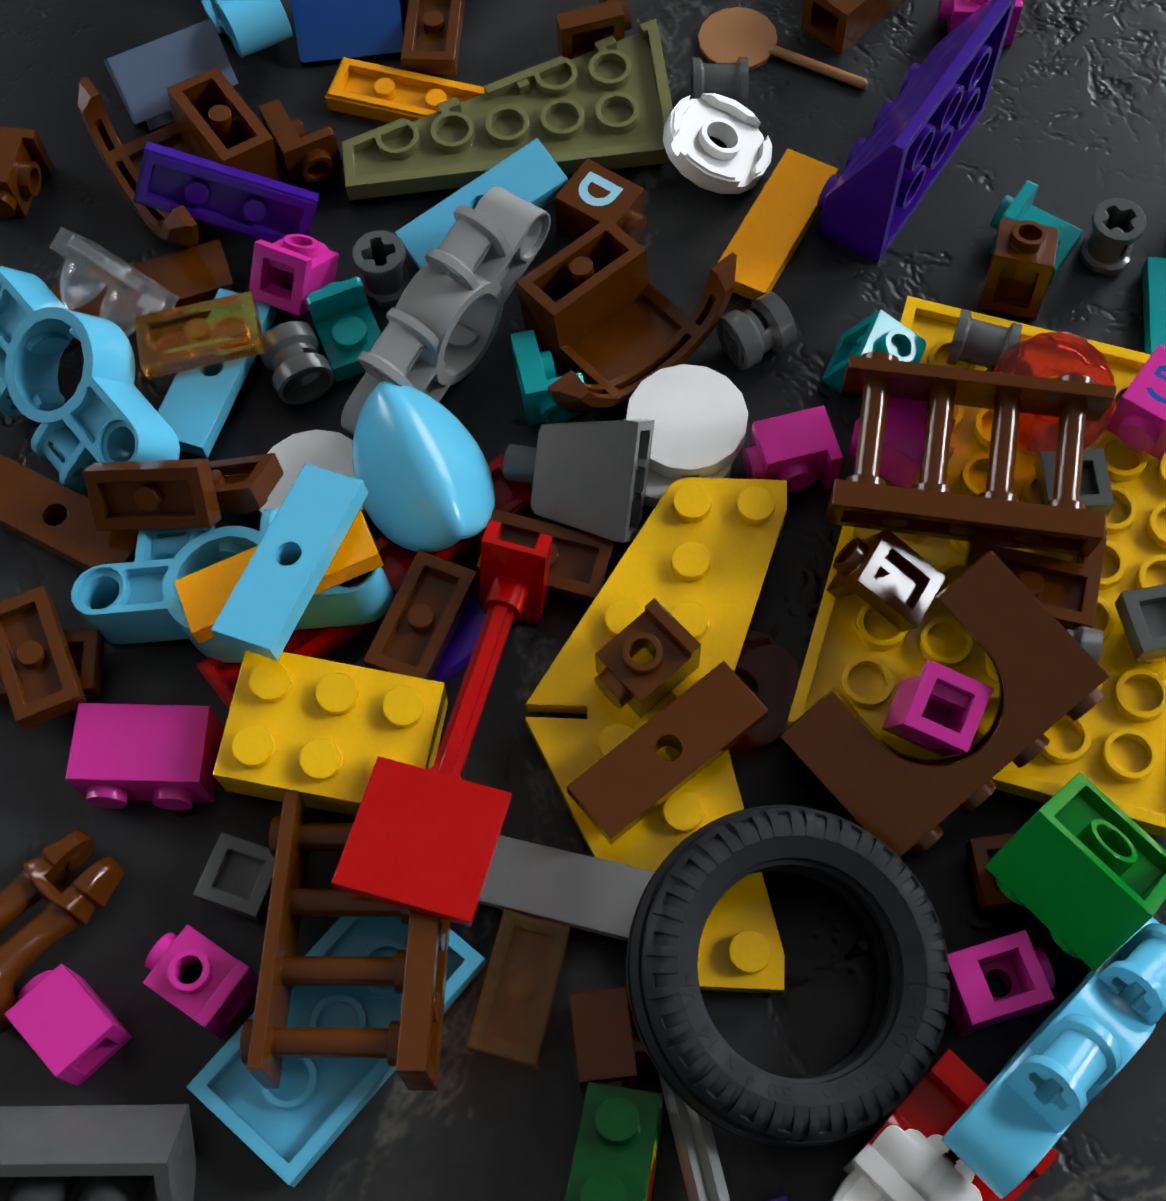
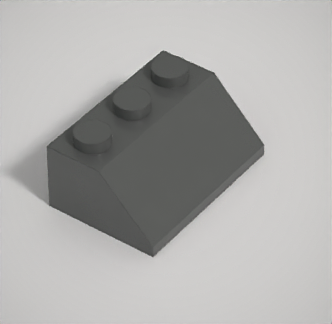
M189 1104L0 1106V1201H194L197 1161Z

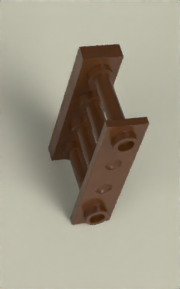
M879 351L867 352L861 356L849 355L843 377L842 391L863 394L854 475L848 476L846 480L835 479L828 501L826 524L880 531L889 529L891 532L1087 557L1105 539L1107 512L1086 510V505L1080 502L1086 420L1099 422L1115 400L1116 386L1096 384L1093 378L1084 375H1064L1057 379L899 361L897 356ZM889 397L928 402L920 481L913 485L912 488L886 485L884 479L880 478ZM954 405L993 409L986 491L978 496L954 494L952 489L946 485ZM1020 413L1059 417L1052 500L1047 501L1045 505L1019 502V497L1013 494Z
M284 791L281 816H274L272 818L269 830V848L272 857L275 858L254 1017L244 1022L240 1037L242 1063L247 1065L246 1069L265 1089H279L283 1058L387 1059L389 1066H396V1072L408 1090L438 1091L451 921L334 888H304L309 851H343L353 823H313V818L299 792ZM301 917H401L402 924H409L407 949H398L395 957L296 956ZM292 985L394 986L396 994H402L400 1021H390L388 1028L287 1027Z

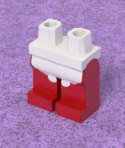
M948 1049L931 1065L913 1092L885 1119L858 1153L843 1168L848 1176L841 1182L831 1201H1015L1034 1179L1040 1177L1051 1166L1060 1154L1052 1147L1028 1176L1003 1199H1000L957 1155L950 1160L946 1155L951 1149L941 1139L988 1085L955 1053Z

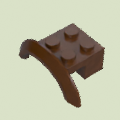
M217 66L168 87L167 93L174 122L123 145L107 115L100 93L87 76L81 78L77 106L86 128L117 185L134 210L158 237L186 249L198 244L199 232L197 224L201 222L195 221L183 205L168 213L133 202L147 141L280 181L274 138Z
M608 217L516 281L525 328L527 330L534 329L536 338L571 369L547 387L552 400L566 411L578 413L614 407L628 401L640 382L659 369L680 365L685 362L709 336L728 305L734 289L737 255L732 252L710 268V277L706 290L690 317L649 283L646 249ZM575 373H582L585 383Z

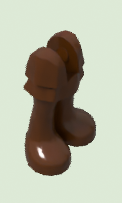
M79 828L44 846L42 855L23 862L24 871L6 888L0 891V932L40 899H43L47 904L26 925L0 945V1034L12 1025L4 1014L16 1004L13 988L21 975L56 942L76 927L86 926L95 908L105 907L124 876L123 869L114 858L109 856L100 859L87 868L69 888L63 884L88 860L96 846L95 840Z

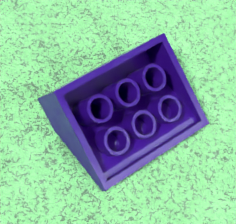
M988 0L937 43L922 65L916 62L912 64L902 82L900 95L895 102L890 99L885 101L875 119L871 135L868 139L860 137L855 142L848 155L844 172L840 177L832 175L824 185L817 206L823 209L819 234L879 263L985 111L1016 0Z

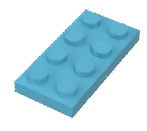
M340 917L305 956L395 957L398 949H407L409 924H402L401 917ZM451 929L444 1013L487 964L481 954ZM292 985L287 1027L388 1028L390 1021H400L402 994H396L394 986ZM254 1013L248 1019H253ZM242 1025L186 1088L289 1186L295 1188L393 1074L396 1066H389L387 1059L283 1058L279 1089H265L246 1069L247 1065L242 1063L240 1056Z

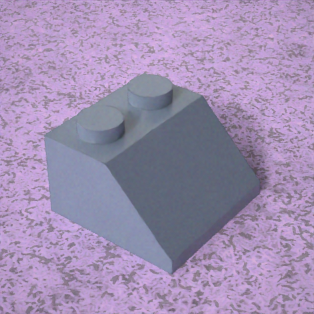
M211 18L104 60L133 123L138 124L146 121L150 130L174 121L167 93L168 87L216 66L232 86L239 84Z

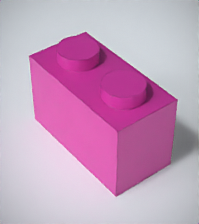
M78 703L65 779L86 799L88 804L100 808L120 809L127 806L128 800L152 801L153 805L168 810H188L193 807V802H215L218 781L212 774L225 728L210 706Z

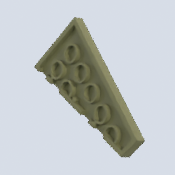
M655 18L640 24L639 33L616 41L612 35L594 42L593 51L571 60L561 55L484 86V94L462 103L458 101L457 97L437 104L438 112L413 122L401 118L342 142L345 187L349 201L464 187L536 138L539 139L565 175L574 174L587 158L608 170L672 163L668 158L662 141L664 124L673 110L657 19Z

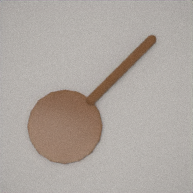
M743 7L724 8L711 14L701 25L698 34L699 49L709 63H736L738 57H747L750 71L764 65L774 56L860 89H865L868 86L867 79L777 46L778 38L775 26L768 17L756 10Z

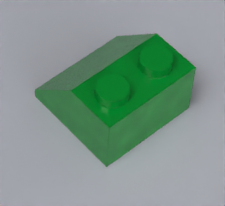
M1080 772L1046 802L984 866L996 878L998 887L1008 899L1017 905L1027 907L1050 929L1053 940L1065 953L1074 958L1081 959L1093 971L1100 967L1148 922L1166 899V850Z

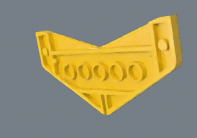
M688 477L672 483L526 703L527 712L587 714V719L525 717V720L592 857L655 872L665 858L692 833L720 817L744 810L728 750L612 844L608 842L567 793V786L721 662L725 661L735 672L787 511V480ZM655 598L701 644L699 667L640 718L628 704L621 709L616 707L599 689L594 680L598 675L596 672L595 653L645 611V606ZM642 648L631 659L638 664H648L654 657L645 648ZM665 746L660 748L656 755L663 761H674L680 756V753L673 747ZM762 872L749 874L740 879L722 895L712 909L705 923L698 950L700 990L783 994L785 954Z

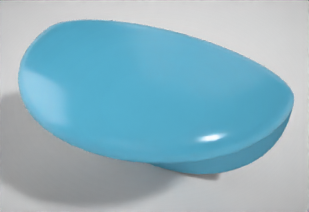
M390 381L378 383L367 397L359 413L352 445L354 478L363 480L369 492L363 506L370 519L390 541L414 552H418V550L426 553L439 552L453 546L461 539L477 535L487 526L495 508V487L492 474L477 442L465 426L447 408L429 395L413 387L400 386Z

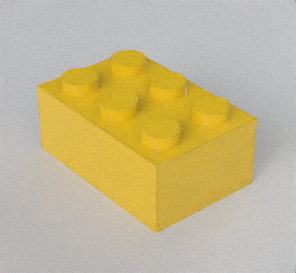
M245 650L212 775L228 792L283 802L284 791H298L306 807L356 816L378 756L423 769L433 767L448 706L445 683L282 652L278 661Z

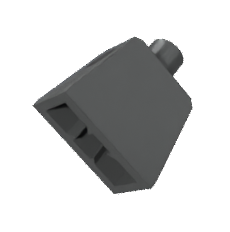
M635 419L541 424L538 432L537 447L510 444L507 447L503 461L504 478L508 481L533 484L530 507L531 511L536 515L615 542L625 543L631 541L642 528L655 420Z

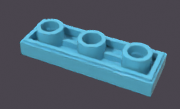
M536 138L395 233L401 239L405 250L417 267L421 269L427 264L425 256L431 248L438 249L456 222L453 213L458 206L464 205L474 209L490 188L500 186L533 205L542 208L555 199L557 193L568 182V178L539 139Z
M219 288L158 410V413L176 433L179 439L180 451L204 458L209 457L255 361L260 339L270 329L277 315L274 306L252 299L248 295Z
M304 464L211 628L218 641L278 661L369 493L363 480L310 464Z

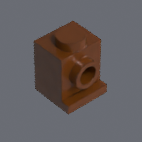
M0 127V218H26L33 196H37L40 192L42 174L51 175L54 165L35 129Z
M654 598L645 606V611L595 653L596 672L598 675L594 680L602 693L616 707L621 709L628 704L642 718L699 667L701 644ZM642 648H645L654 657L648 664H638L631 658Z
M627 987L569 994L581 1093L586 1092L588 1082L639 1090L636 1066L650 1064V1058L640 1040L634 1021L631 1022L630 1014L632 1013Z

